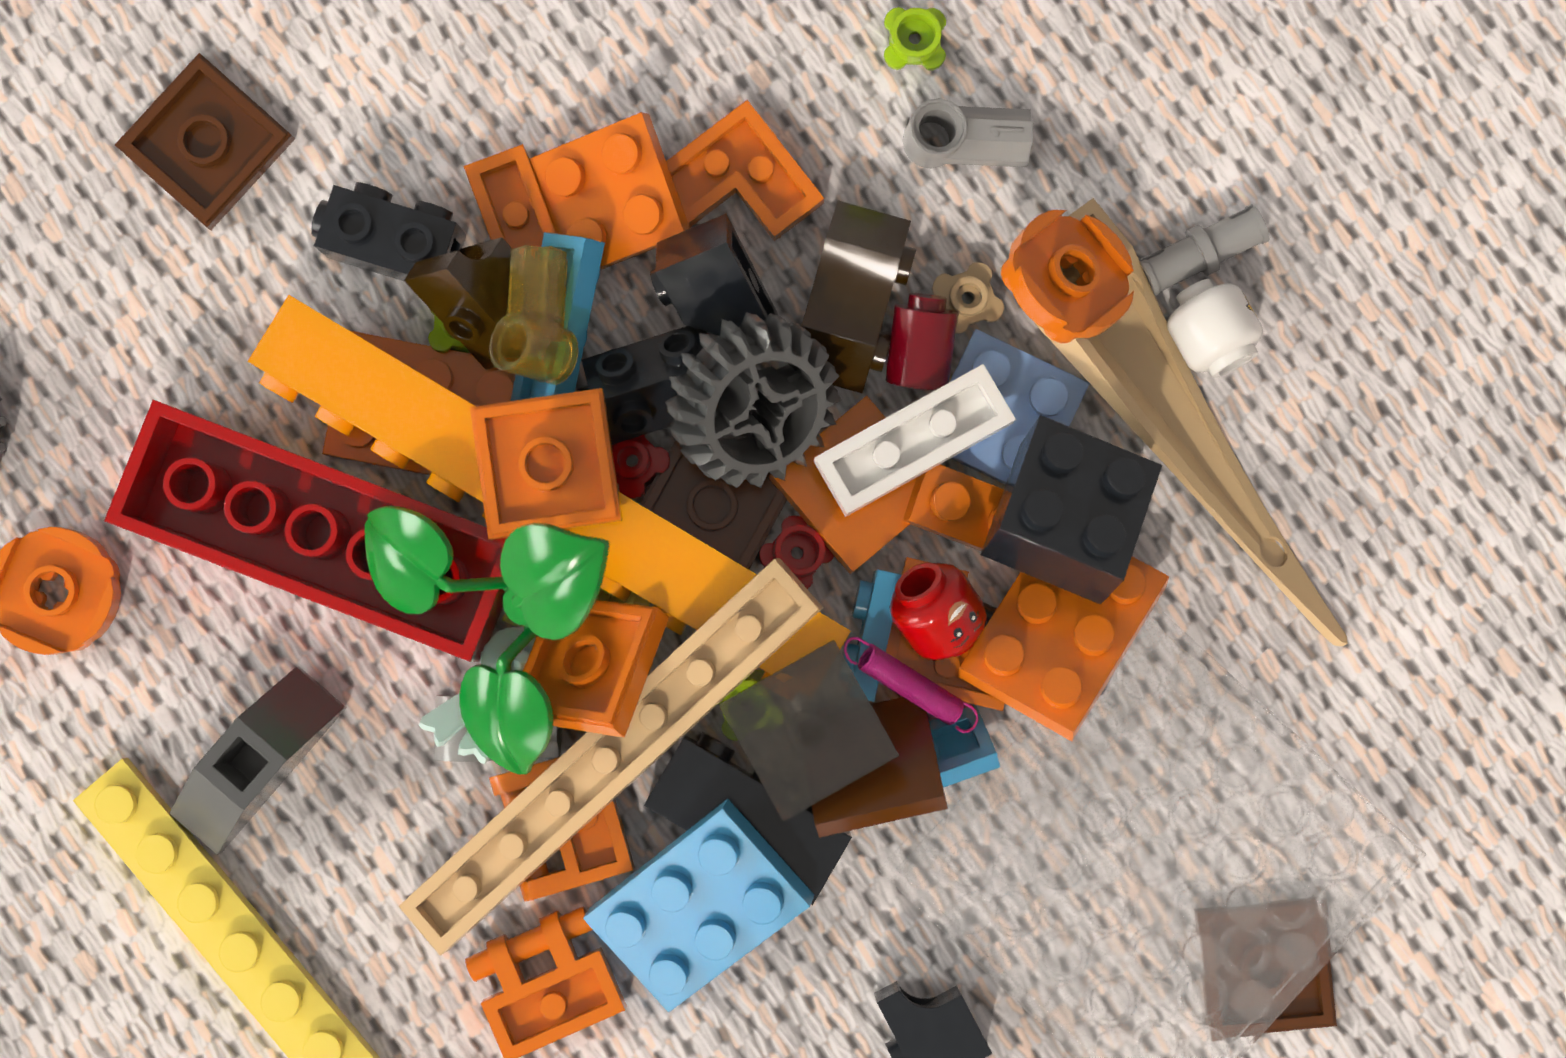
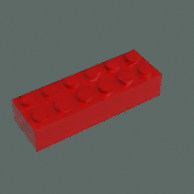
M156 400L151 402L104 519V522L469 662H480L481 652L490 641L503 608V596L506 592L503 589L448 593L439 588L438 601L431 610L421 614H407L397 610L380 595L371 578L366 557L365 523L369 512L383 506L403 507L428 517L437 524L451 543L453 561L445 575L458 580L502 577L500 561L507 538L490 540L488 539L487 527Z

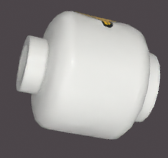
M1204 279L1187 287L1176 296L1180 306L1170 315L1167 328L1190 369L1196 372L1209 371L1213 378H1217L1238 369L1258 355L1255 345H1257L1263 335V327L1243 291L1237 285L1229 283L1214 287L1210 279Z

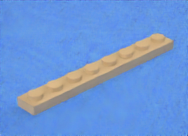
M780 558L774 559L647 676L625 738L586 732L398 907L440 956L449 951L824 607Z

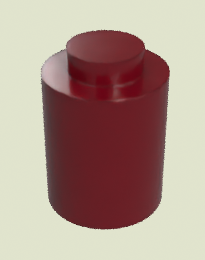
M909 293L908 304H895L885 378L887 383L922 390H937L949 383L958 312L946 309V297Z

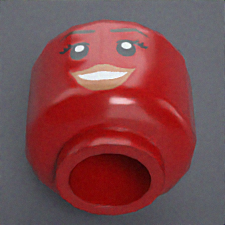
M926 562L907 570L897 581L889 606L893 622L911 648L923 658L933 660L956 657L967 652L982 633L987 617L983 601L965 574L954 565Z

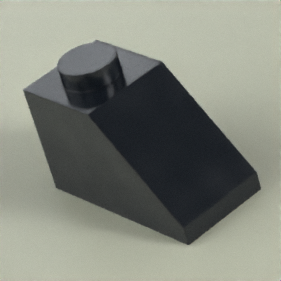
M727 213L657 242L656 268L650 271L651 281L661 303L664 306L673 304L684 325L721 336L722 319L732 321L740 328L746 312L758 315L763 321L770 313L779 316Z

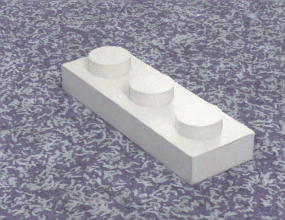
M982 364L816 456L813 462L844 516L847 517L1008 427L1016 419L985 365Z

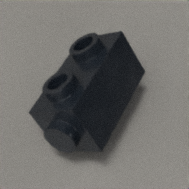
M356 182L353 191L333 185L329 200H321L318 204L311 226V234L313 237H316L314 247L327 258L404 281L415 262L461 249L466 234L457 222L451 221L453 212L424 201H416L414 209L391 202L393 195L390 192L361 182Z
M686 326L581 360L588 385L577 388V392L599 388L604 390L611 445L669 427L674 418L668 413L665 401L678 395L672 388L669 377L686 374L688 367L683 363L681 353L697 356L704 348L701 346L699 333L707 335V332Z

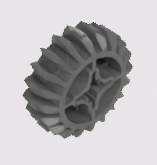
M746 312L740 328L732 321L722 319L721 336L713 339L708 334L699 333L700 343L704 348L697 356L681 353L683 363L688 367L686 374L669 377L672 383L671 386L678 395L665 401L668 413L674 418L669 424L671 434L680 443L682 454L690 463H696L698 468L707 477L713 478L715 481L721 477L727 484H731L736 488L745 479L751 485L761 488L768 472L774 478L785 481L786 466L791 462L807 467L803 453L810 445L824 447L822 437L818 434L820 429L836 425L833 414L827 408L841 401L838 390L832 385L839 375L836 373L835 367L827 360L829 355L826 353V348L815 338L812 339L811 333L800 324L788 323L781 316L771 313L763 321L758 315ZM767 361L788 362V365L777 370L773 366L761 370L756 368V364ZM749 432L752 433L751 436L740 439L721 438L730 433L734 437Z

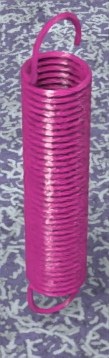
M850 637L845 642V656L849 662L857 665V662L850 659L847 654L848 643L852 640H858L870 646L861 655L858 669L879 681V683L892 689V691L932 714L942 722H945L947 725H952L958 721L963 713L964 705L974 711L976 715L975 723L967 730L960 729L958 726H955V728L959 732L968 733L977 726V710L969 703L930 681V679L890 654H887V652L874 644H870L859 637Z

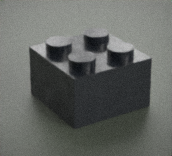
M1040 415L1020 444L980 555L1088 600L1102 604L1125 579L1162 465Z

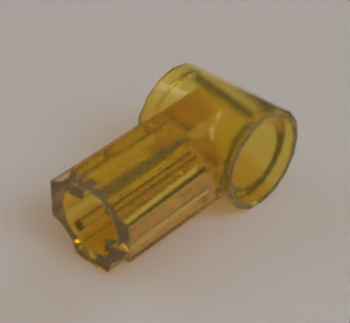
M524 245L511 249L507 315L502 317L496 324L489 345L490 358L493 365L499 370L549 385H558L572 374L577 363L579 351L578 341L574 333L564 328L568 260L566 259L567 252L551 246L535 247Z

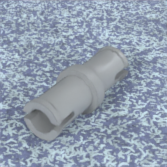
M1251 204L1246 206L1244 210L1203 229L1200 225H1196L1186 230V238L1146 257H1141L1139 261L1156 296L1161 291L1200 272L1208 276L1219 271L1221 262L1260 243L1268 242L1270 240L1269 232L1262 215Z

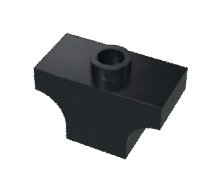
M896 981L874 993L876 1002L895 1037L893 1040L885 1043L891 1058H985L993 1054L957 986L935 997L918 998L905 992Z

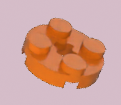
M1067 210L1047 211L1033 219L1014 239L1010 248L1009 258L1004 262L1001 269L1002 281L1012 291L1023 311L1044 329L1048 337L1058 343H1070L1076 338H1091L1103 333L1127 312L1132 304L1134 291L1128 295L1129 282L1127 276L1134 270L1131 257L1123 242L1106 224L1094 217L1085 215L1081 220H1078L1071 216H1061ZM1074 266L1078 270L1080 276L1076 280L1077 285L1065 278L1061 267L1068 269Z
M46 527L37 529L39 531L30 532L22 538L16 537L4 545L0 550V633L6 640L16 647L31 653L58 655L84 650L108 630L120 604V571L116 562L111 559L105 548L98 541L76 530ZM58 574H60L65 579L64 587L68 590V595L65 602L57 601L53 609H49L45 606L47 595L39 591L40 584L43 580L54 581Z

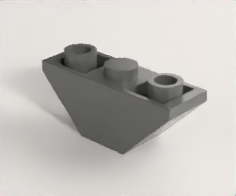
M299 666L295 667L239 715L197 763L174 803L170 814L217 855L221 854L347 707Z

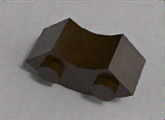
M839 200L837 201L826 235L801 326L811 333L812 339L815 338L826 348V353L829 355L827 360L835 367L836 373L839 375L832 385L863 394L869 369L879 372L883 370L891 342V335L881 333L880 330L893 284L907 285L916 249L904 246L911 223L910 220Z

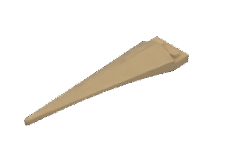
M1092 198L1069 216L1081 220L1085 215L1094 217L1106 224L1123 242L1131 257L1134 270L1127 276L1129 282L1128 295L1134 291L1132 304L1127 312L1103 333L1091 338H1076L1070 343L1053 341L1047 336L1041 326L1036 323L1035 325L1312 625L1333 645L1342 647L1348 644L1346 634L1286 543L1232 451L1197 382L1168 331L1167 321L1133 246L1095 199ZM1074 266L1068 269L1061 267L1065 278L1077 285L1076 280L1080 276L1078 270ZM1276 541H1278L1282 545L1284 551L1280 548Z

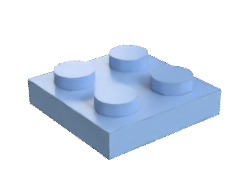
M975 329L950 382L984 364L1016 420L1013 424L951 459L1006 485L1020 444L1039 416L1042 415L1070 426L1090 383Z

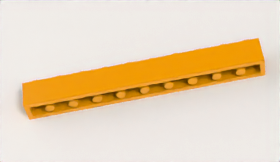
M288 295L247 361L265 372L259 384L291 403L301 393L321 405L315 414L316 418L349 436L354 426L376 438L370 450L396 466L404 469L411 459L430 470L432 473L426 483L451 499L460 502L466 492L483 502L470 407H474V405L291 295ZM620 492L618 494L622 521L565 529L579 535L608 540L610 543L601 588L624 602L627 601L631 592L654 604L653 607H658L669 617L666 627L679 635H682L687 625L698 630L757 575ZM485 512L481 515L483 518H485ZM818 612L759 666V668L765 671L759 683L791 702L798 691L812 698L851 630Z

